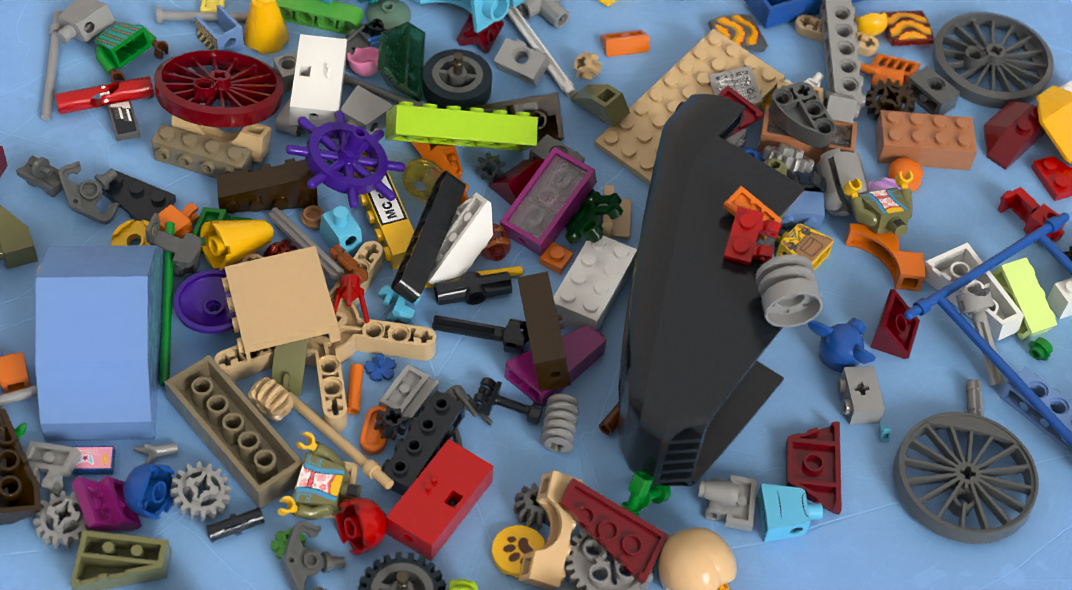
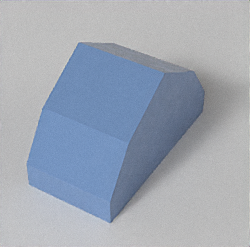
M159 246L48 247L35 277V368L40 425L45 441L155 439L164 250Z

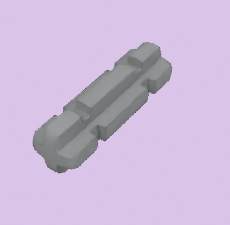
M969 379L966 384L968 413L984 417L981 411L983 410L982 392L980 391L982 390L981 382L978 379Z

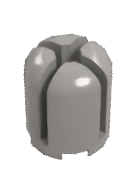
M840 148L829 150L820 155L821 160L817 163L816 167L814 166L816 173L826 179L825 191L823 192L824 207L833 216L847 217L853 215L850 205L852 198L843 191V186L846 182L850 180L852 183L855 178H858L862 183V187L857 193L869 192L860 154L853 150L854 153L840 151Z

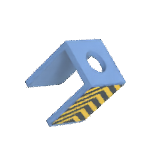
M220 4L216 6L218 25L225 33L217 36L198 15L194 17L196 36L208 50L237 52L244 48L242 26ZM229 39H232L233 44L229 47H225V43Z

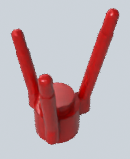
M354 274L342 276L340 278V287L336 288V296L333 302L335 315L341 297L346 300L348 307L352 305V301L359 298L364 321L369 323L364 289L360 288V278Z

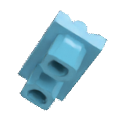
M392 283L390 286H382L379 291V296L383 299L382 304L389 306L390 303H393L385 321L394 322L397 319L409 324L416 309L404 304L407 300L391 290ZM421 294L420 297H419L414 303H412V304L417 305L418 302L420 301L421 297H422V294Z

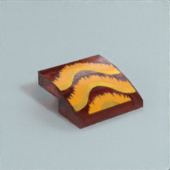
M922 10L885 12L888 19L885 38L891 46L934 44V36L930 24Z

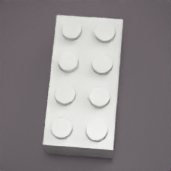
M603 236L595 243L586 241L553 297L557 315L563 316V320L558 321L559 324L564 323L565 327L573 330L589 325L592 329L599 331L634 269L637 249L606 236Z

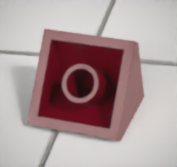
M542 158L523 160L504 173L502 177H498L494 182H491L489 187L512 205L544 161ZM537 194L534 200L538 201L541 195Z
M895 289L889 291L870 348L908 359L920 320L917 316L911 320L905 319L904 312L910 308Z

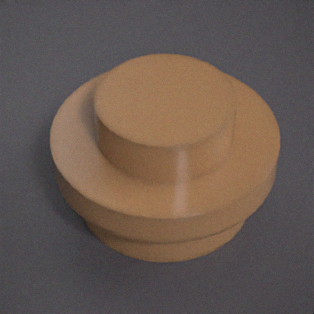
M315 205L306 207L301 214L302 224L311 229L319 228L321 215L324 214V211Z

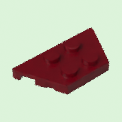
M835 421L829 427L820 430L816 427L803 434L798 433L788 436L786 440V486L804 489L806 499L814 503H821L823 508L840 515L842 510L840 422Z

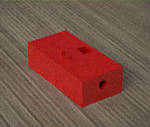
M448 439L386 516V534L429 561H432L492 483L494 466Z

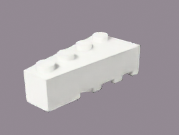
M967 242L925 262L924 280L938 291L983 262ZM988 271L946 298L958 307L956 295L967 292L974 295L977 290L989 287L994 306L988 307L985 313L988 317L992 337L999 341L1019 331L1024 314L992 273ZM965 313L968 317L972 319V314L968 315V313Z

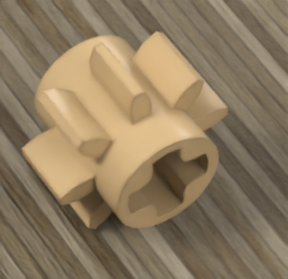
M586 51L577 56L573 69L578 71L576 76L589 81L598 76L602 63L597 61L599 56Z

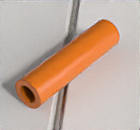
M352 364L350 366L347 413L352 415L360 412L363 366L361 364Z

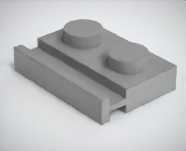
M407 364L379 400V406L400 408L403 417H408V422L411 423L421 412L425 400L428 397L431 398L439 388L440 381L431 379L430 375Z

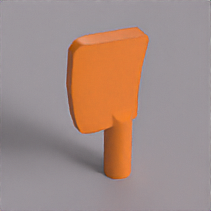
M861 63L860 72L873 75L871 85H877L879 80L886 83L888 78L891 79L892 83L899 80V85L901 86L904 83L906 74L904 70L875 67Z

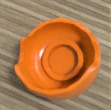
M897 158L890 163L887 178L895 180L898 173L902 171V177L905 179L906 173L911 171L913 179L908 184V189H911V192L919 189L923 178V169L917 161L911 158Z

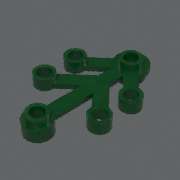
M594 189L590 191L580 205V208L565 226L568 231L565 234V238L569 244H574L581 239L580 230L585 239L591 241V243H595L603 237V228L598 222L597 215L608 214L612 220L622 215L623 209L620 207L622 200L617 193L601 196ZM599 204H607L608 206H598V205H599Z

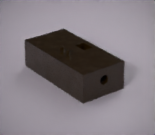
M548 271L517 277L539 390L545 391L570 386L568 366L560 329L565 328L564 323L559 324L558 322L563 320V316L556 313Z

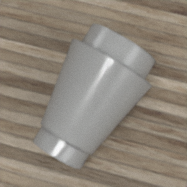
M700 480L698 496L725 507L729 505L735 506L739 484H734L732 480Z

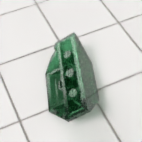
M405 22L380 34L377 68L388 87L407 98L420 102L422 100L425 32L410 22Z

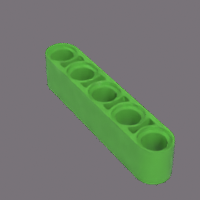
M276 0L285 22L347 35L354 28L358 30L364 17V13L359 7L336 1L327 4L319 0Z

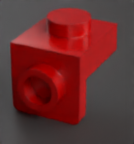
M1019 187L1013 191L1008 190L1001 196V202L997 210L1002 213L1011 208L1027 223L1029 216L1040 205L1022 187Z

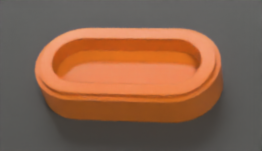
M383 406L372 407L366 413L360 435V448L365 454L378 455L386 448L388 438L384 437L382 439L379 430H374L377 412L384 413L386 410Z

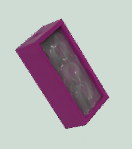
M554 147L500 220V225L504 227L503 235L542 256L550 244L557 239L597 183L595 169Z

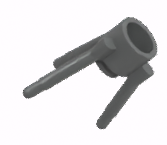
M454 385L445 392L446 395L464 403L465 410H468L474 417H477L479 414L489 425H492L493 421L487 415H484L485 412L477 413L471 405L473 402L472 397L465 392L461 385ZM457 427L456 431L454 432L455 441L458 445L463 447L459 429Z

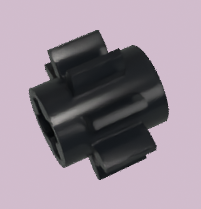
M488 151L486 159L483 157L477 159L481 166H478L475 170L481 171L483 174L482 180L485 177H489L491 182H494L496 174L500 177L504 175L500 169L506 165V162L500 161L499 157L501 154L491 156V152ZM489 162L491 165L496 166L492 172L490 168H486Z
M387 406L384 413L377 412L374 430H379L382 439L385 437L395 441L397 434L404 436L408 417H403L400 408L396 409Z

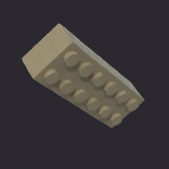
M210 355L164 382L168 401L260 509L296 486L303 461Z

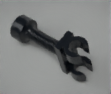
M482 378L478 389L479 393L474 395L471 404L477 413L485 412L484 415L489 416L494 405L498 404L500 407L503 406V408L525 414L527 422L538 424L544 405L533 402L532 405L527 406L524 403H517L515 400L512 401V399L499 395L502 382L497 381L496 383L491 378Z

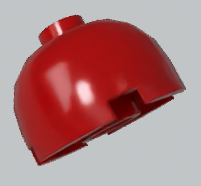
M352 498L339 503L338 507L342 508L341 513L336 514L337 531L343 545L347 541L351 545L353 550H349V552L354 555H360L378 547L386 534V513L373 500L366 498Z

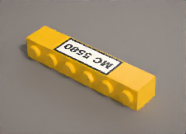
M365 152L361 154V156L369 157ZM364 166L369 172L374 174V168ZM387 171L382 183L395 193L396 197L393 201L387 200L377 190L358 196L361 206H366L368 223L370 225L373 224L375 227V239L383 246L385 262L389 261L392 269L396 270L401 264L414 230ZM354 172L355 178H361L357 173Z

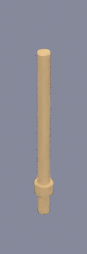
M288 392L293 398V408L355 461L367 477L375 479L385 489H390L393 486L394 481L382 471V467L377 462L369 460L295 394Z

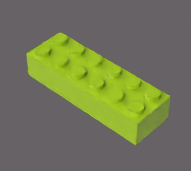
M403 101L399 102V105H394L393 108L386 112L385 140L525 151L537 146L538 117H531L529 112H516V115H508L506 110H493V113H485L483 108H470V111H462L460 106H446V109L437 108L436 104H423V107L414 106L413 102Z

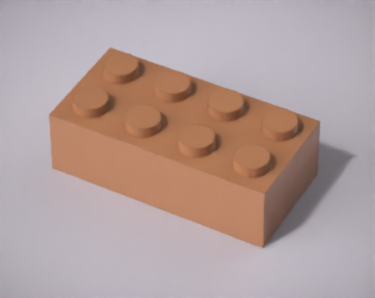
M881 110L875 127L878 163L890 164L897 158H911L917 161L921 167L970 171L977 154L972 117Z

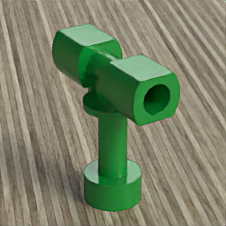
M635 471L628 487L631 495L628 501L622 503L621 507L639 517L641 509L648 507L650 502L659 504L667 501L670 498L671 489L669 486L652 485L654 477L644 471Z

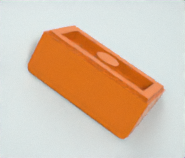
M643 30L600 35L605 54L608 57L649 52V36Z

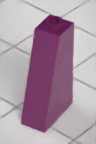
M589 325L561 336L570 383L603 356L605 352L606 339L599 331L592 329ZM531 350L506 362L504 378L534 402L545 406L550 396L559 394L567 387L545 391L539 390Z

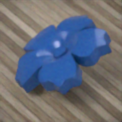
M378 353L372 358V362L366 361L364 365L367 373L370 374V379L373 381H382L383 378L390 380L393 378V369L396 367L395 359L386 358L384 361V355Z

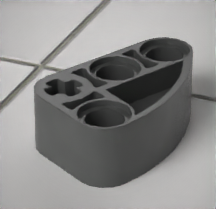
M798 82L778 88L772 93L768 111L772 119L782 130L798 141L815 148L824 149L830 145L835 131V124L811 84Z

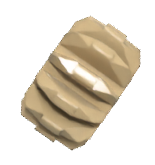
M268 377L261 378L258 382H255L247 393L249 401L266 419H271L274 422L286 417L294 406L293 398L288 394V390H285L282 385Z

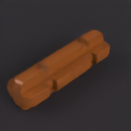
M336 244L330 248V257L334 261H338L337 264L347 274L357 275L361 280L360 284L368 280V272L363 267L359 268L360 264L348 252L344 253L345 249L341 245Z

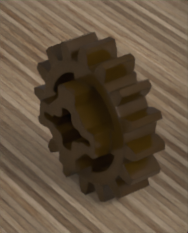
M890 78L887 79L886 83L879 80L878 84H872L867 92L865 106L868 107L867 113H874L873 120L879 118L881 110L913 113L916 98L912 97L913 90L907 91L908 85H899V80H896L895 83H892Z

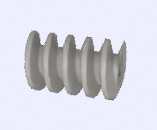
M561 393L554 394L547 400L540 441L551 452L566 454L573 450L572 443L575 438L573 434L576 431L575 425L578 419L576 416L579 413L577 408L578 400L575 397Z

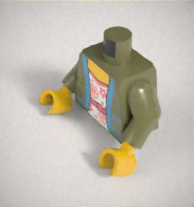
M902 171L896 176L895 183L901 187V190L895 187L858 194L857 192L862 187V183L858 178H855L852 183L849 180L844 184L843 191L852 198L850 203L853 215L858 222L865 224L876 234L893 232L897 237H900L907 232L908 220L912 217L913 209L911 189H908V184L913 179L911 171L906 173L905 179L902 177Z
M305 432L301 433V435L308 439V444L305 446L301 442H296V446L301 450L310 449L311 453L306 452L293 496H285L278 500L279 502L286 503L288 509L280 508L277 512L281 516L292 512L293 516L314 521L329 516L332 512L340 511L341 507H338V505L344 499L359 498L361 485L349 483L350 473L346 469L345 462L332 449L318 441L315 442V438L311 433Z

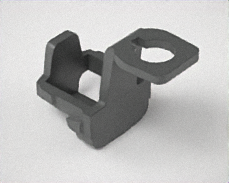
M154 213L146 228L147 243L157 245L164 251L174 254L172 261L175 276L183 277L186 273L197 272L200 266L201 238L186 232L184 238L181 239L160 231V217L158 213Z

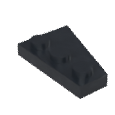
M116 171L118 176L109 182V189L104 190L102 188V194L112 203H119V208L124 209L132 220L135 219V221L146 220L150 222L154 213H160L176 202L174 194Z

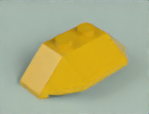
M1053 85L1036 96L1039 123L1065 161L1072 164V92Z

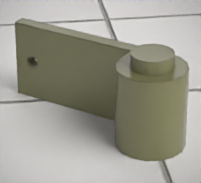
M311 338L275 346L271 379H274L285 390L295 395H302L307 348Z

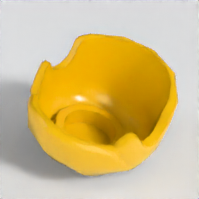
M885 12L882 14L869 13L860 18L854 17V23H857V31L873 37L881 34L887 27L888 19Z

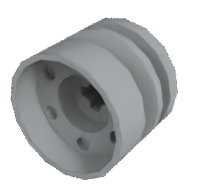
M796 254L782 255L772 258L757 270L755 279L762 298L764 314L767 322L778 327H795L811 321L822 311L823 302L818 285L816 284L817 280L811 261L805 256Z

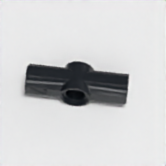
M507 271L482 276L478 272H468L458 280L434 283L435 299L438 305L463 301L469 305H477L484 302L487 297L512 293L511 277Z

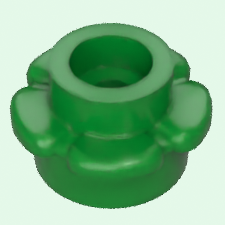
M1038 337L1035 341L1029 342V353L1034 359L1043 361L1049 359L1050 354L1053 352V347L1046 339Z

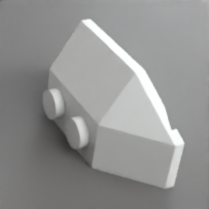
M477 192L457 208L428 278L430 284L464 275L493 236L491 202Z

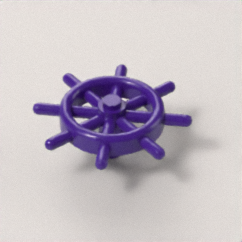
M341 110L335 112L336 122L325 123L319 127L315 126L304 116L298 118V124L310 133L311 136L306 147L289 144L285 150L288 154L306 158L307 165L314 175L307 181L308 188L314 189L323 183L335 191L347 194L351 208L358 207V195L366 194L373 190H377L389 201L395 199V193L382 183V180L387 170L403 172L406 166L402 162L387 159L383 147L378 142L384 137L383 130L378 129L370 135L362 127L347 124L344 113ZM332 139H338L339 145L335 143ZM319 143L323 144L328 150L319 149ZM365 152L369 157L361 156V154ZM324 160L333 161V163L327 165ZM364 166L374 168V174L369 172ZM354 172L357 173L361 178H355Z

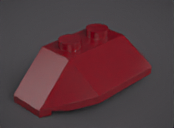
M1010 101L985 123L984 137L988 159L1006 170L1046 133L1039 123L1038 107L1030 103Z

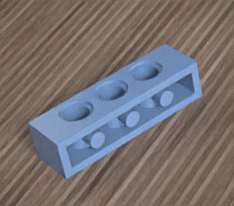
M1025 366L1017 375L1072 432V402ZM1009 381L1000 398L1072 454V448Z

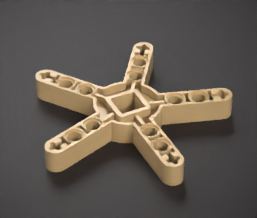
M376 241L365 242L353 257L360 264L359 268L363 267L368 272V280L360 284V288L364 289V295L383 267V247ZM255 253L249 254L243 258L242 263L263 257ZM340 280L336 282L329 292L332 305L336 296V288L340 287ZM341 297L336 312L341 340L330 343L329 337L319 335L315 338L311 337L307 348L306 365L316 367L323 420L337 432H341L347 427V402L341 363L348 360L356 351L422 361L430 360L436 353V333L434 330L428 327L369 319V323H365L364 318H360L356 309L359 304V298L352 301V305L348 307L346 300ZM238 345L220 351L216 354L214 360L233 382H237L272 368L275 346L250 352V357L254 358H251L252 362L249 363L247 362L246 354H240ZM332 410H337V415H333Z

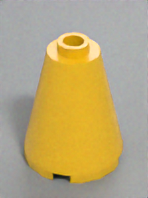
M251 0L243 33L244 43L251 51L253 48L258 50L259 54H273L281 51L284 48L283 45L289 41V32L276 0Z
M265 220L208 221L202 225L200 238L205 237L206 245L202 246V250L206 260L212 268H219V270H225V266L234 265L247 255L253 254L270 244L274 236L273 227Z

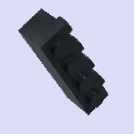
M436 390L432 398L428 397L422 406V413L418 418L415 417L409 425V433L405 439L401 438L394 449L395 454L391 460L387 459L382 465V471L394 481L390 490L402 496L406 493L456 431L465 417L464 403Z

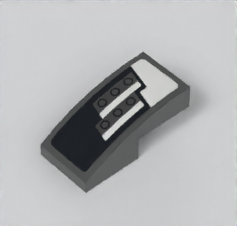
M131 100L107 104L116 141L141 137Z

